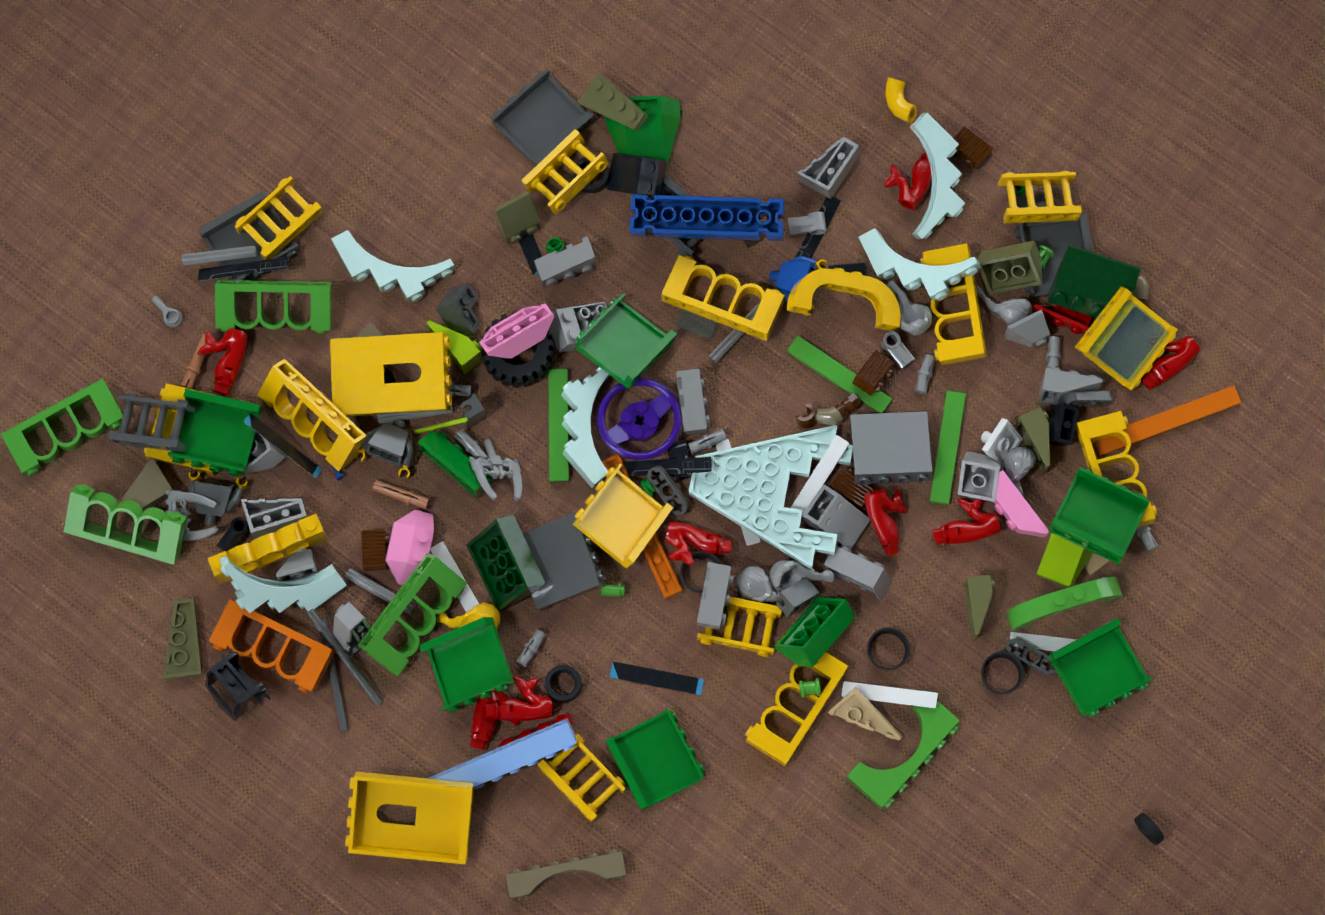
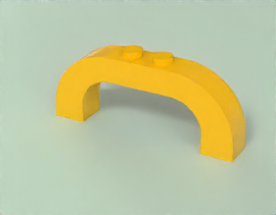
M842 268L815 270L800 279L793 286L788 297L787 311L805 314L811 310L813 293L818 288L860 295L867 298L875 308V328L894 331L900 327V307L893 292L883 282L873 277L864 276L861 272H844L845 270Z

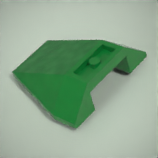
M661 95L628 97L648 115L638 131L605 116L606 126L619 154L667 161L668 166L680 123L679 100Z

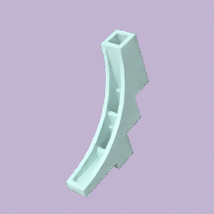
M922 113L910 128L919 138L926 151L931 167L932 187L927 211L921 223L912 233L916 239L928 238L933 232L931 229L944 221V215L947 217L958 216L963 210L962 206L965 204L950 188L960 181L959 177L962 173L947 159V157L950 158L957 151L955 148L959 144L928 113Z
M875 228L859 236L862 246L877 276L881 280L890 279L897 272L903 286L907 290H915L923 283L929 296L934 301H940L947 297V294L951 292L948 285L959 283L961 278L974 275L981 268L979 261L975 257L946 266H930L915 263L894 252Z
M348 230L331 238L336 251L354 282L357 280L363 281L371 274L381 292H389L398 284L408 303L411 301L417 302L423 298V295H425L424 286L430 287L436 283L437 279L441 277L447 278L455 271L451 259L425 267H402L389 264L366 252L355 241Z
M600 367L596 370L597 374L593 377L589 375L582 381L583 385L578 379L574 383L572 381L568 382L563 387L564 391L561 394L563 399L575 411L570 410L563 416L565 420L561 425L573 439L564 445L565 450L562 454L591 488L603 480L608 471L596 452L591 435L590 417L593 402L598 389L610 376Z
M226 555L219 559L222 564L220 569L226 577L230 575L233 579L231 583L237 590L235 594L238 597L235 601L242 610L246 608L249 613L264 602H267L271 609L276 608L279 613L295 601L301 609L306 608L309 611L312 608H317L346 586V583L332 564L320 572L305 578L290 581H273L246 573L237 567Z

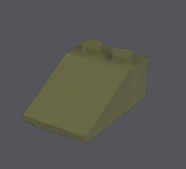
M528 191L494 208L496 225L507 244L511 242L516 243L522 239V236L527 233L533 234L541 227Z
M1038 407L1020 416L1015 426L1027 448L1034 452L1035 463L1043 476L1050 466L1049 417L1045 410L1042 411Z
M990 575L967 577L964 582L972 641H976L980 633L991 597L995 591V582L991 580Z

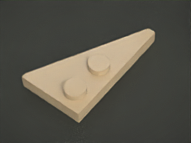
M854 687L828 711L829 715H836L846 719L847 722L856 723L862 728L886 735L885 737L897 739L898 741L902 738V735L857 687Z

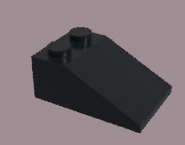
M613 153L607 190L647 195L648 197L662 195L667 161Z

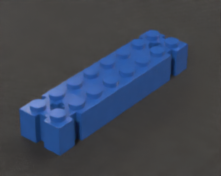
M631 195V211L635 214V217H630V234L632 237H647V232H652L654 237L760 240L761 236H767L768 241H783L784 225L783 221H779V219H784V199H768V203H762L761 198L654 195V200H649L647 195ZM650 213H653V215H654V217H652V219H648V216H650ZM766 216L769 220L762 223L763 217Z

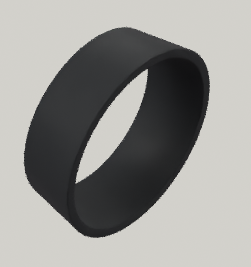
M704 551L691 553L693 559L704 557L716 564H721L720 560L712 553ZM683 562L680 570L683 583L693 592L703 593V591L689 587L686 583L684 571L687 564Z
M882 628L870 637L867 644V653L871 662L876 667L883 670H893L906 662L910 653V646L906 636L899 630ZM882 634L897 636L905 647V655L902 662L893 668L879 666L873 661L870 654L872 642Z
M996 652L984 661L981 668V676L985 686L990 691L996 694H1008L1015 691L1021 685L1024 678V669L1020 660L1013 654ZM1006 658L1016 665L1019 678L1013 689L1007 692H998L987 685L984 680V670L993 659Z

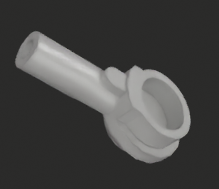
M155 296L152 302L163 312L165 324L169 327L180 325L183 319L181 312L171 307L168 308L158 296Z

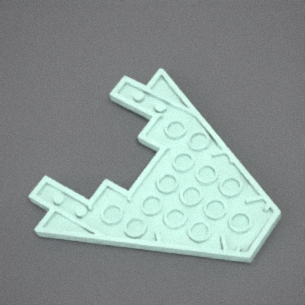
M837 425L695 456V458L711 457L712 471L692 473L689 495L812 569L815 552L834 555L837 534L800 528L803 510L786 508L784 504L790 474L809 477L812 459L819 461L822 459L836 436ZM848 444L838 460V464H851L852 445Z

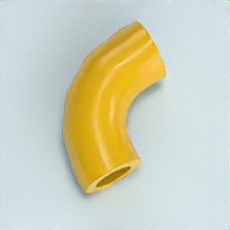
M888 77L885 88L888 108L897 118L904 122L912 123L917 115V106L908 103L904 98L903 93L906 83Z

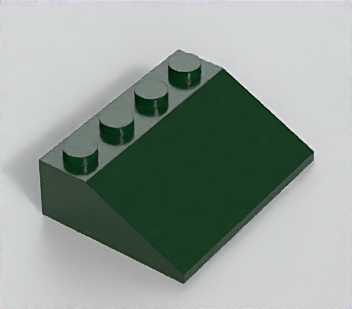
M1068 244L1050 287L1048 302L1097 318L1120 287L1128 289L1133 294L1141 268Z
M514 515L495 519L466 544L492 602L499 612L536 592L545 584Z

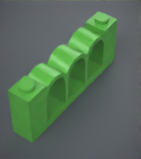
M217 280L215 283L216 329H221L224 332L228 329H235L236 326L250 329L260 321L264 327L272 330L279 329L287 322L290 327L296 330H303L311 326V330H316V333H327L332 328V282ZM237 292H257V318L255 320L245 321L239 317L237 312ZM263 292L284 293V318L282 320L273 322L266 318L263 307ZM290 293H311V317L308 321L297 322L291 316Z
M102 378L1 433V436L22 474L25 477H31L39 472V469L42 468L41 464H49L55 461L60 454V449L73 451L80 447L84 441V436L88 438L99 437L105 433L107 427L110 431L112 429H120L123 413ZM92 399L101 415V422L97 428L86 430L81 427L72 409ZM68 412L76 425L77 436L72 442L62 443L58 441L49 422ZM45 425L53 440V449L48 455L38 456L33 452L25 435Z
M77 484L70 492L64 533L174 565L180 557L187 516L181 515L179 512L170 511L166 514L163 510L154 507L143 511L142 507L132 500H123L117 503L116 499L108 493L99 492L95 494V489L89 488L87 485ZM93 504H100L107 509L109 513L107 528L89 523ZM124 511L133 517V536L115 531L118 512ZM144 519H152L159 525L160 537L158 543L141 538Z
M427 553L357 646L390 673L398 676L405 670L406 664L409 662L407 657L412 656L417 651L420 642L419 636H424L433 630L436 623L435 614L445 612L452 603V597L457 598L464 591L467 582L436 556ZM427 579L437 585L440 590V598L433 606H428L416 596ZM411 600L420 606L424 612V620L415 628L409 626L399 617ZM395 622L404 628L408 635L406 645L398 650L383 640V637Z

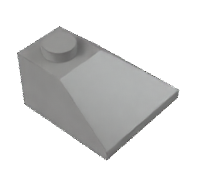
M1042 310L1007 326L1004 338L1028 347L1035 345L1040 347L1047 343L1050 333Z
M256 432L246 474L271 469L281 462L286 455Z
M967 451L962 459L958 495L994 502L1001 466L987 455Z
M307 548L296 550V553L292 554L276 573L278 580L290 581L318 573L312 550Z

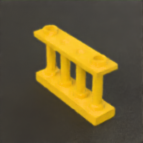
M576 129L521 180L530 193L537 189L550 200L548 206L555 215L563 210L566 204L609 164L602 152L596 157L583 146L585 141ZM577 150L591 162L584 170L569 158ZM563 163L577 174L570 183L555 171ZM550 176L564 188L556 196L542 184Z
M1061 171L1026 174L1009 172L1002 174L998 186L1007 187L1010 207L1006 209L1003 215L1004 224L1078 221L1082 210L1081 206L1072 204L1069 185L1073 183L1076 172ZM1062 184L1065 206L1054 205L1051 185ZM1033 185L1044 186L1046 207H1037L1035 205ZM1014 186H1025L1028 207L1019 208L1017 206Z
M291 176L287 179H282L278 187L246 216L240 217L235 225L236 231L239 234L245 230L262 247L260 253L264 260H269L276 256L323 213L321 206L317 202L309 205L292 187L295 182ZM286 192L304 209V213L299 218L295 217L278 200ZM271 205L290 222V226L285 230H281L265 213ZM258 217L276 234V238L271 243L267 242L250 225Z
M730 596L728 606H724L729 611L723 638L712 636L713 629L705 627L704 634L698 633L697 640H700V643L704 645L715 643L758 652L757 655L769 657V655L774 653V648H769L774 620L777 617L781 618L782 610L778 606ZM739 610H744L748 614L742 642L731 640L736 612ZM758 614H763L767 618L761 646L750 644L755 616Z
M576 734L577 743L574 744V748L568 751L562 750L551 762L548 761L546 763L542 760L537 765L579 811L593 823L597 819L595 814L597 809L618 789L624 793L626 791L624 787L626 784L619 776L615 778L583 745L585 743L583 738ZM579 747L585 756L569 772L559 776L555 772L557 770L556 767ZM592 761L599 770L578 790L575 789L573 791L568 786L570 784L569 781ZM606 775L612 784L592 804L586 805L582 800L584 798L583 795Z

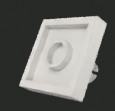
M1002 418L993 433L985 431L982 434L981 441L985 443L982 450L989 458L1001 466L1000 469L1003 470L1005 468L1004 460L1006 454L1011 449L1017 448L1023 438L1007 419Z

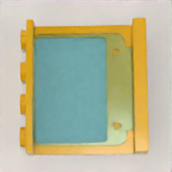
M1120 287L1074 348L1125 388L1132 391L1133 388L1140 384L1141 377L1151 370L1155 359L1164 353V347L1174 340L1178 329L1159 317L1134 297L1128 289Z

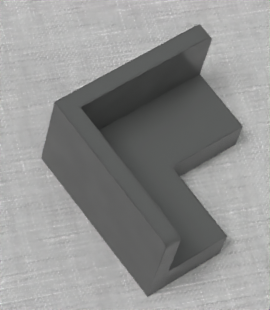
M465 283L451 288L436 309L446 326L464 336L474 334L480 325V321L471 309L478 296L470 284Z

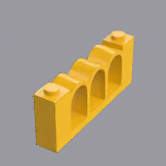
M967 243L922 252L923 258L920 261L924 265L946 266L971 258V251ZM974 275L965 276L966 285L950 288L951 292L947 294V297L967 293L969 311L943 315L938 312L940 301L931 300L932 311L939 319L935 325V334L940 341L936 343L937 349H934L935 358L942 365L987 357ZM971 319L974 336L955 340H945L942 338V330L946 324Z
M681 255L678 256L661 293L662 301L765 341L768 340L784 304V295L779 290L766 289L764 292L760 286L752 283L741 286L738 279L733 275L722 274L716 277L715 272L709 266L697 265L693 258ZM701 275L708 277L712 281L703 302L685 295L691 281ZM722 285H730L736 290L728 311L709 305L715 291ZM748 294L756 295L761 300L752 321L734 314L741 298Z
M286 359L272 366L257 395L270 408L273 406L280 417L287 420L291 419L292 425L298 434L302 437H310L315 450L325 455V459L338 472L351 464L367 435ZM288 389L300 399L296 407L287 398ZM307 407L319 417L315 425L307 418ZM326 425L338 435L334 443L326 436Z
M1121 411L1077 422L1075 428L1088 469L1093 474L1102 477L1100 467L1121 462L1126 463L1133 470L1132 477L1114 483L1127 488H1134L1140 494L1147 497V489L1144 484L1136 480L1139 465L1134 457L1128 455L1131 440L1126 433L1127 427H1129L1127 417L1123 416ZM1115 437L1124 443L1125 450L1122 453L1096 459L1092 446L1093 442ZM1149 502L1138 527L1154 523L1157 510L1154 505H1151V502Z
M314 514L296 523L287 525L276 532L258 537L250 543L236 546L227 552L224 551L207 559L215 578L221 585L233 580L230 575L226 577L220 569L222 564L219 559L225 555L237 567L246 573H250L296 553L298 549H308L328 539L317 514Z
M827 652L822 655L813 667H807L828 679L829 683L820 697L815 695L804 696L815 703L805 720L785 709L779 701L780 695L786 690H794L800 694L799 685L794 679V673L797 669L806 666L795 664L789 674L790 683L782 685L776 692L775 706L767 708L761 716L760 724L756 723L754 727L751 725L745 733L748 744L785 767L848 668L846 664ZM780 713L801 726L790 743L766 728L765 718L769 714Z

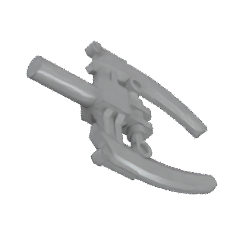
M485 440L484 445L489 458L485 460L481 457L478 459L470 457L469 459L477 480L488 496L495 500L497 495L488 483L486 476H493V479H497L498 476L499 479L508 476L513 479L514 500L519 501L523 485L518 459H514V461L509 458L501 460V457L495 454L491 440Z
M178 490L166 491V495H168L166 505L169 504V509L165 513L167 514L168 511L179 512L181 515L187 516L182 542L203 539L218 532L217 527L199 531H190L188 528V524L191 521V518H188V515L191 514V511L187 509L188 502L214 508L217 506L215 501L195 493ZM177 502H180L182 505L181 511L178 509Z

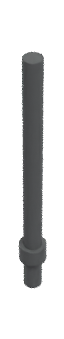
M313 608L309 610L307 614L314 622L316 630L323 634L374 704L378 706L383 701L329 631L324 619L321 620Z
M327 617L320 618L321 620L324 619V621L328 625ZM321 633V642H324L325 646L333 649ZM333 656L328 668L340 731L346 732L348 731L335 658Z

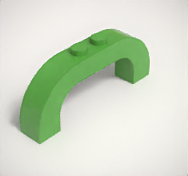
M1105 577L1031 599L1008 610L1006 616L1013 632L1030 627L1032 623L1042 618L1098 601H1103V604L1121 599L1123 595L1117 577Z

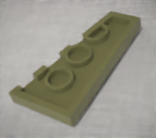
M600 73L596 75L577 102L636 131L639 130L648 117L642 109Z
M194 598L174 600L163 680L202 675Z

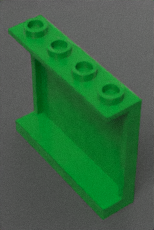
M623 293L619 298L615 297L611 301L608 309L604 308L601 311L597 320L593 319L585 332L582 330L576 338L577 344L575 349L627 389H630L673 344L677 333L671 329L665 334L623 302L626 295Z
M185 388L183 395L185 401L189 402V405L195 409V412H185L179 439L180 442L186 445L185 453L168 452L172 462L178 464L188 462L196 468L206 466L210 467L209 470L214 472L228 471L229 475L237 477L240 474L245 475L256 431L244 421L249 413H252L260 420L261 406Z
M1079 467L1048 532L1120 565L1150 500L1140 493L1136 494L1123 485L1111 482L1106 477L1093 474L1089 469Z
M493 617L480 618L419 645L421 652H428L445 704L444 707L440 708V711H449V713L459 711L462 705H473L477 699H487L492 696L493 692L506 691L509 689L508 686L514 684Z
M1118 618L1048 656L1049 661L1083 718L1088 715L1092 718L1100 713L1099 709L1103 707L1108 709L1116 705V700L1121 697L1123 700L1133 695L1132 691L1136 689L1139 691L1144 690L1150 686L1149 682L1153 679L1152 676L1147 677L1119 629L1121 623Z
M668 708L645 722L605 740L641 812L704 780L703 774H705V770L701 763H696L694 759L696 753L693 747H688L685 742L687 736L683 728L679 729L676 724L678 722L677 716L674 711L670 712Z

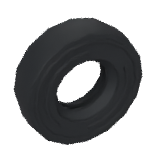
M1140 813L1135 817V824L1151 843L1158 845L1165 839L1159 827L1146 814Z

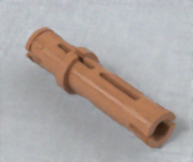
M205 334L201 335L202 337L191 363L186 367L187 372L180 384L181 387L185 388L187 382H189L187 388L192 389L196 377L201 373L200 368L206 354L198 355L197 353L205 345Z
M377 479L372 487L373 492L403 501L409 506L412 504L427 510L430 503V498L415 494V491H406Z

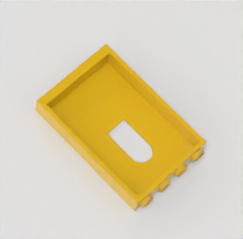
M443 332L330 339L332 403L345 416L450 411L449 406L452 405V396L449 394L451 376L448 375V367L451 366V359L447 352V348H450L449 337ZM416 363L421 368V376L415 382L384 384V365Z
M356 772L354 777H351L350 789H353V796L349 797L348 808H351V816L347 818V827L350 828V834L346 835L345 840L348 853L466 864L474 783ZM383 804L417 807L415 825L382 822L377 816V810Z

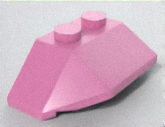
M546 304L523 308L492 326L479 343L488 356L511 359L544 340L555 316Z
M1003 470L1000 471L994 500L996 511L1006 517V523L1012 531L1015 529L1019 534L1046 537L1049 534L1047 527Z
M413 510L393 523L385 560L399 585H403L425 555L430 551L434 533L433 514Z

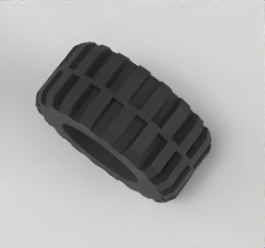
M505 313L501 315V319H494L492 321V326L508 318L509 316H507V314ZM488 326V327L486 328L485 334H486V333L488 332V330L491 328L490 326ZM548 330L544 340L535 345L536 352L534 357L521 365L509 364L502 357L488 356L481 347L486 370L489 374H492L496 381L500 380L505 386L511 384L513 388H518L519 385L527 387L531 382H539V378L541 376L545 377L548 373V368H551L553 364L554 343L550 330Z

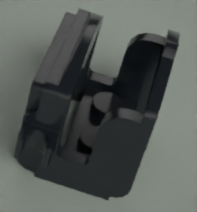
M229 649L230 654L227 656L221 654L222 659L209 668L206 674L205 687L219 707L236 721L247 711L249 701H252L255 705L258 703L263 705V697L271 700V696L266 691L264 683L256 685L239 665V654ZM218 681L235 701L232 709L212 686L215 682Z

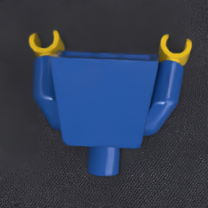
M799 256L791 259L789 262H783L780 271L771 270L769 280L776 282L775 287L784 295V300L788 302L793 286L809 273L818 269H825L819 265L826 266L827 262L826 260L816 262L815 259ZM807 312L804 315L811 316L812 314Z

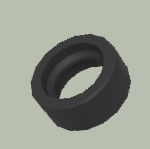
M583 157L576 164L582 169L591 162L586 157ZM608 166L602 171L600 182L594 185L587 184L581 191L586 193L602 191L609 181Z
M568 665L553 667L545 678V689L548 696L559 703L573 701L579 696L582 689L579 673ZM567 673L573 677L575 687L570 694L559 695L553 690L552 680L557 674Z

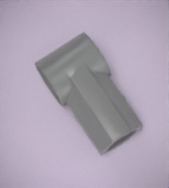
M812 212L808 216L788 218L790 235L805 233L820 235L827 232L824 212Z
M892 331L884 335L881 346L890 354L901 370L915 360L896 332ZM892 338L895 341V345H888L886 339Z

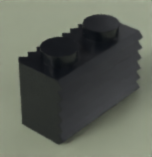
M1066 404L1053 405L1049 425V444L1057 446L1073 444L1072 437H1074L1075 422H1077L1076 418H1078L1077 411H1079L1077 407Z

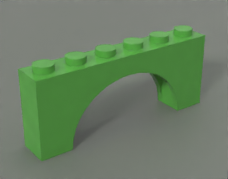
M938 701L936 708L910 706L917 714L921 724V740L918 749L908 761L898 767L887 770L873 769L859 762L847 775L846 779L880 809L884 806L888 808L894 802L893 796L897 791L901 794L908 786L906 781L910 777L914 779L921 771L919 767L922 763L927 765L934 757L931 753L936 748L940 750L944 746L946 736L948 734L952 736L959 729L957 724L960 720Z

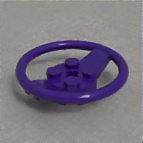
M639 378L633 386L651 387L662 394L648 403L639 401L628 405L621 414V422L607 432L605 424L607 407L617 393L626 389L625 386L619 383L609 390L599 406L597 422L602 439L612 451L627 459L647 460L663 454L676 441L681 429L682 414L677 399L661 383L651 379ZM671 408L673 409L674 425L672 432L660 447L649 452L636 453L618 446L631 440L641 442L650 440L657 432L659 421ZM636 419H643V425H636Z

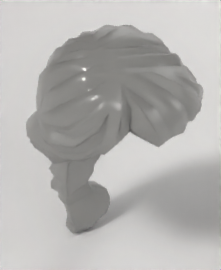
M893 280L889 281L886 286L898 298L901 314L900 328L912 335H921L926 332L932 323V311L924 304L911 303L905 291L901 290Z
M976 286L977 296L981 298L993 315L1000 317L1007 324L1011 325L1029 316L1032 307L1028 300L1021 298L1011 299L997 304L988 298L979 286Z
M1026 447L1011 449L1006 454L1004 460V472L1021 495H1023L1020 480L1026 476L1036 462L1034 452Z
M781 560L773 565L769 578L772 588L781 592L805 577L814 581L824 580L833 582L835 576L830 570L819 573L798 561Z
M758 566L747 567L737 575L736 588L743 599L760 603L763 601L775 602L780 600L785 605L784 601L779 597L780 592L772 588L769 577L762 568Z

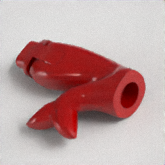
M926 152L921 154V157L918 158L913 166L912 187H910L908 180L893 164L890 167L891 176L885 181L884 188L898 185L900 189L898 203L904 208L916 210L932 183L931 167Z
M228 329L220 341H216L210 331H207L205 334V345L199 349L198 355L221 352L229 348V351L217 363L214 371V379H216L213 381L215 393L228 396L230 388H233L232 384L237 378L246 350L247 333L243 331Z
M1187 335L1178 341L1168 343L1164 347L1165 351L1177 353L1159 358L1152 363L1151 370L1141 378V382L1148 390H1152L1155 386L1159 387L1160 384L1174 377L1200 352V347L1193 338ZM1151 338L1147 343L1154 346L1159 338Z
M884 489L873 490L865 494V504L869 518L876 530L882 549L886 551L887 557L899 552V534L895 522L883 509L907 514V507L902 503V495L898 489H896L892 499L888 497Z
M958 499L957 501L963 510L979 524L958 520L948 522L944 527L941 525L939 529L932 530L936 545L944 543V545L962 544L999 534L1000 525L996 513H981L979 511L984 500L975 499L969 502L965 499Z
M679 522L669 523L665 540L666 543L678 549L669 554L668 557L676 561L682 560L687 565H694V561L686 541L699 551L721 555V552L730 554L733 541L725 540L724 536L721 539L718 534Z
M513 676L517 688L528 703L510 697L484 703L485 718H493V720L521 722L545 719L552 716L551 698L533 693L534 688L539 682V679L536 678L526 682L520 677Z
M495 691L487 699H477L471 728L472 735H470L472 738L471 747L485 750L486 743L490 742V738L495 731L496 720L485 718L484 703L505 698V691L499 693ZM510 721V722H512L515 726H518V723H519V722Z

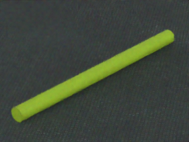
M465 417L415 429L413 433L419 434L465 423L468 419Z

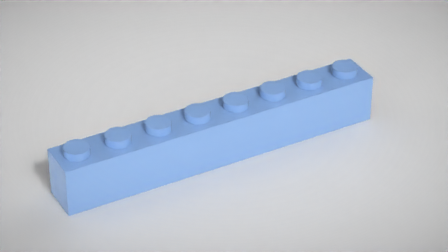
M568 718L427 779L474 783V790L483 787L487 781H498L503 778L502 775L508 772L514 774L520 771L522 766H533L543 757L549 759L557 755V751L562 749L568 751L574 748L577 738Z

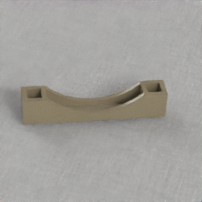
M614 849L606 851V855L602 856L594 853L587 855V859L579 860V857L567 859V863L560 864L559 861L548 863L547 867L540 868V865L528 867L529 870L521 872V869L510 870L509 874L506 875L510 900L531 896L545 881L564 873H590L607 881L627 876L622 852Z

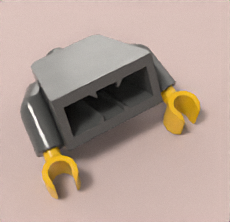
M396 420L393 425L383 423L381 427H376L367 432V436L360 446L361 450H358L354 458L357 459L358 455L363 453L361 462H365L367 454L399 467L403 464V468L399 470L398 474L401 477V472L406 470L408 472L406 479L410 477L408 468L412 463L414 449L412 440L408 438L409 432L404 430L405 422Z
M190 471L188 476L191 481L189 482L188 492L205 496L215 501L217 506L211 508L203 504L193 502L191 504L196 508L197 513L205 514V525L215 526L217 516L223 517L226 513H230L239 503L243 490L247 488L248 481L246 479L245 484L240 485V477H238L235 487V484L202 480L199 471L197 472V477L193 478V473Z

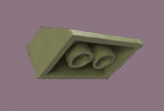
M1035 241L981 251L978 258L981 265L979 270L989 294L1041 285L1043 283L1041 256Z

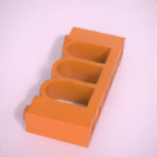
M230 599L209 639V642L213 643L212 647L221 652L224 649L227 651L231 649L234 653L237 652L240 657H252L254 662L262 668L276 669L283 678L295 681L294 683L299 685L298 690L306 694L309 691L316 692L335 654V650L255 611L249 613L246 608L242 610L236 602ZM249 617L263 624L252 648L246 652L238 651L235 642L246 618ZM270 629L286 635L287 638L275 661L265 664L260 660L259 653ZM296 640L310 647L311 650L301 670L295 675H287L283 669V664L294 641Z

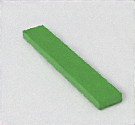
M799 336L795 338L787 350V353L848 394L855 393L863 404L877 413H883L892 401V398L881 391L878 393L875 391L870 396L852 384L856 376L855 373Z
M549 369L550 482H569V461L562 454L565 450L564 445L568 443V432L561 425L565 420L563 416L568 413V403L561 396L564 391L563 387L568 383V369Z
M948 390L946 392L929 501L932 503L949 505L966 393Z

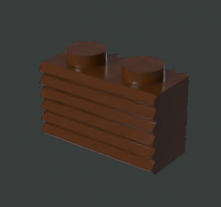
M965 126L953 137L959 144L955 148L957 151L954 156L962 157L964 163L969 168L974 167L978 170L992 154L993 148Z
M875 350L857 373L852 384L870 396L875 391L878 393L884 385L882 382L884 378L888 380L894 370L891 368L894 362Z
M842 467L829 488L840 494L853 506L862 510L865 505V494L873 491L875 488L872 487V483L868 485L854 484V471L850 468L844 469Z
M385 529L361 530L363 570H387L388 564L385 559L387 555L386 546H389L390 541L389 534H386Z

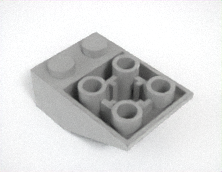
M605 301L556 309L553 312L555 317L550 325V329L558 353L576 350L577 336L582 330L584 332L587 330L588 325L593 319L597 320L599 318L598 316L604 308L607 309Z
M1056 367L1046 368L1041 380L1038 402L1051 405L1064 404V395L1074 391H1099L1103 379L1098 378L1096 375H1080L1076 371H1061Z
M824 484L803 513L801 519L817 531L837 534L836 543L850 550L870 522V518Z

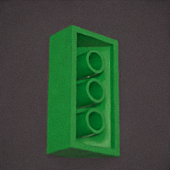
M433 430L418 441L420 451L479 499L485 491L472 470L469 462L471 456L466 457L459 445L456 443L452 445L447 441L449 438L442 431L438 433L436 430ZM487 475V481L491 485L493 480L490 475Z
M817 597L776 643V650L798 666L813 667L855 618L847 600Z

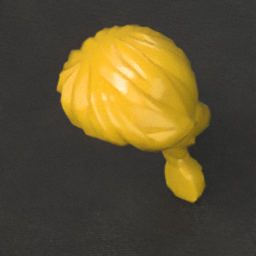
M481 603L465 612L462 616L452 619L448 618L444 612L437 614L436 621L437 623L445 624L449 628L456 629L483 617H493L496 629H498L500 613L492 604Z

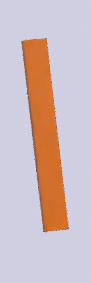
M1231 386L1129 424L1126 433L1131 440V445L1235 407L1242 402L1235 386ZM1115 437L1093 442L1099 457L1125 448L1124 443Z
M618 454L601 461L607 470L621 464L622 466L619 471L630 479ZM655 533L642 551L666 600L683 592Z

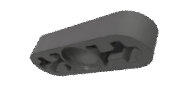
M1074 391L1064 395L1066 405L1074 407H1103L1114 402L1110 391Z
M662 466L652 467L647 473L648 480L663 501L673 507L671 512L678 516L683 515L689 508L687 499ZM654 471L656 473L660 472L661 475L659 476V478L653 477V475L655 474ZM665 479L666 482L659 486V483ZM664 486H670L673 489V494L670 496L666 495L663 491ZM677 495L678 497L671 502L670 499ZM677 503H678V504H680V503L683 504L682 509H680V508L677 509V508L675 507V506H677Z
M1014 638L1007 642L1005 651L1016 656L1021 663L1046 676H1051L1056 672L1055 669L1046 671V666L1040 664L1039 667L1036 666L1041 657L1044 658L1042 660L1043 663L1048 664L1050 662L1047 654L1019 639ZM1014 643L1018 644L1017 648L1022 651L1024 647L1027 650H1025L1021 658L1019 657L1021 652L1017 650L1014 653L1011 652V647L1009 645H1014ZM1034 652L1037 655V660L1029 662L1026 659V654Z

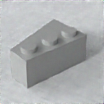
M842 137L818 159L815 158L804 170L801 169L797 172L799 182L831 199L860 157L859 145Z
M587 236L582 238L583 242L573 246L571 243L566 246V250L554 251L534 260L542 286H553L561 279H572L576 276L575 274L581 272L584 274L589 273L596 267L595 255Z
M699 368L676 371L684 436L707 433V427H710L709 415L705 416L707 399L702 394L705 386L704 379L700 378Z
M241 499L254 540L308 517L302 499Z
M836 546L834 555L829 554L824 563L825 568L832 571L835 576L848 583L852 582L860 586V589L864 592L869 590L875 593L876 598L882 601L892 583L891 578L884 569V565L876 561L872 563L862 554L855 555L845 546L841 548Z
M708 562L697 626L720 630V626L725 625L726 614L723 613L724 606H728L730 599L727 589L728 587L732 588L734 576H730L731 566Z
M348 602L341 605L334 615L333 636L351 658L361 649L357 645L371 626L365 617Z

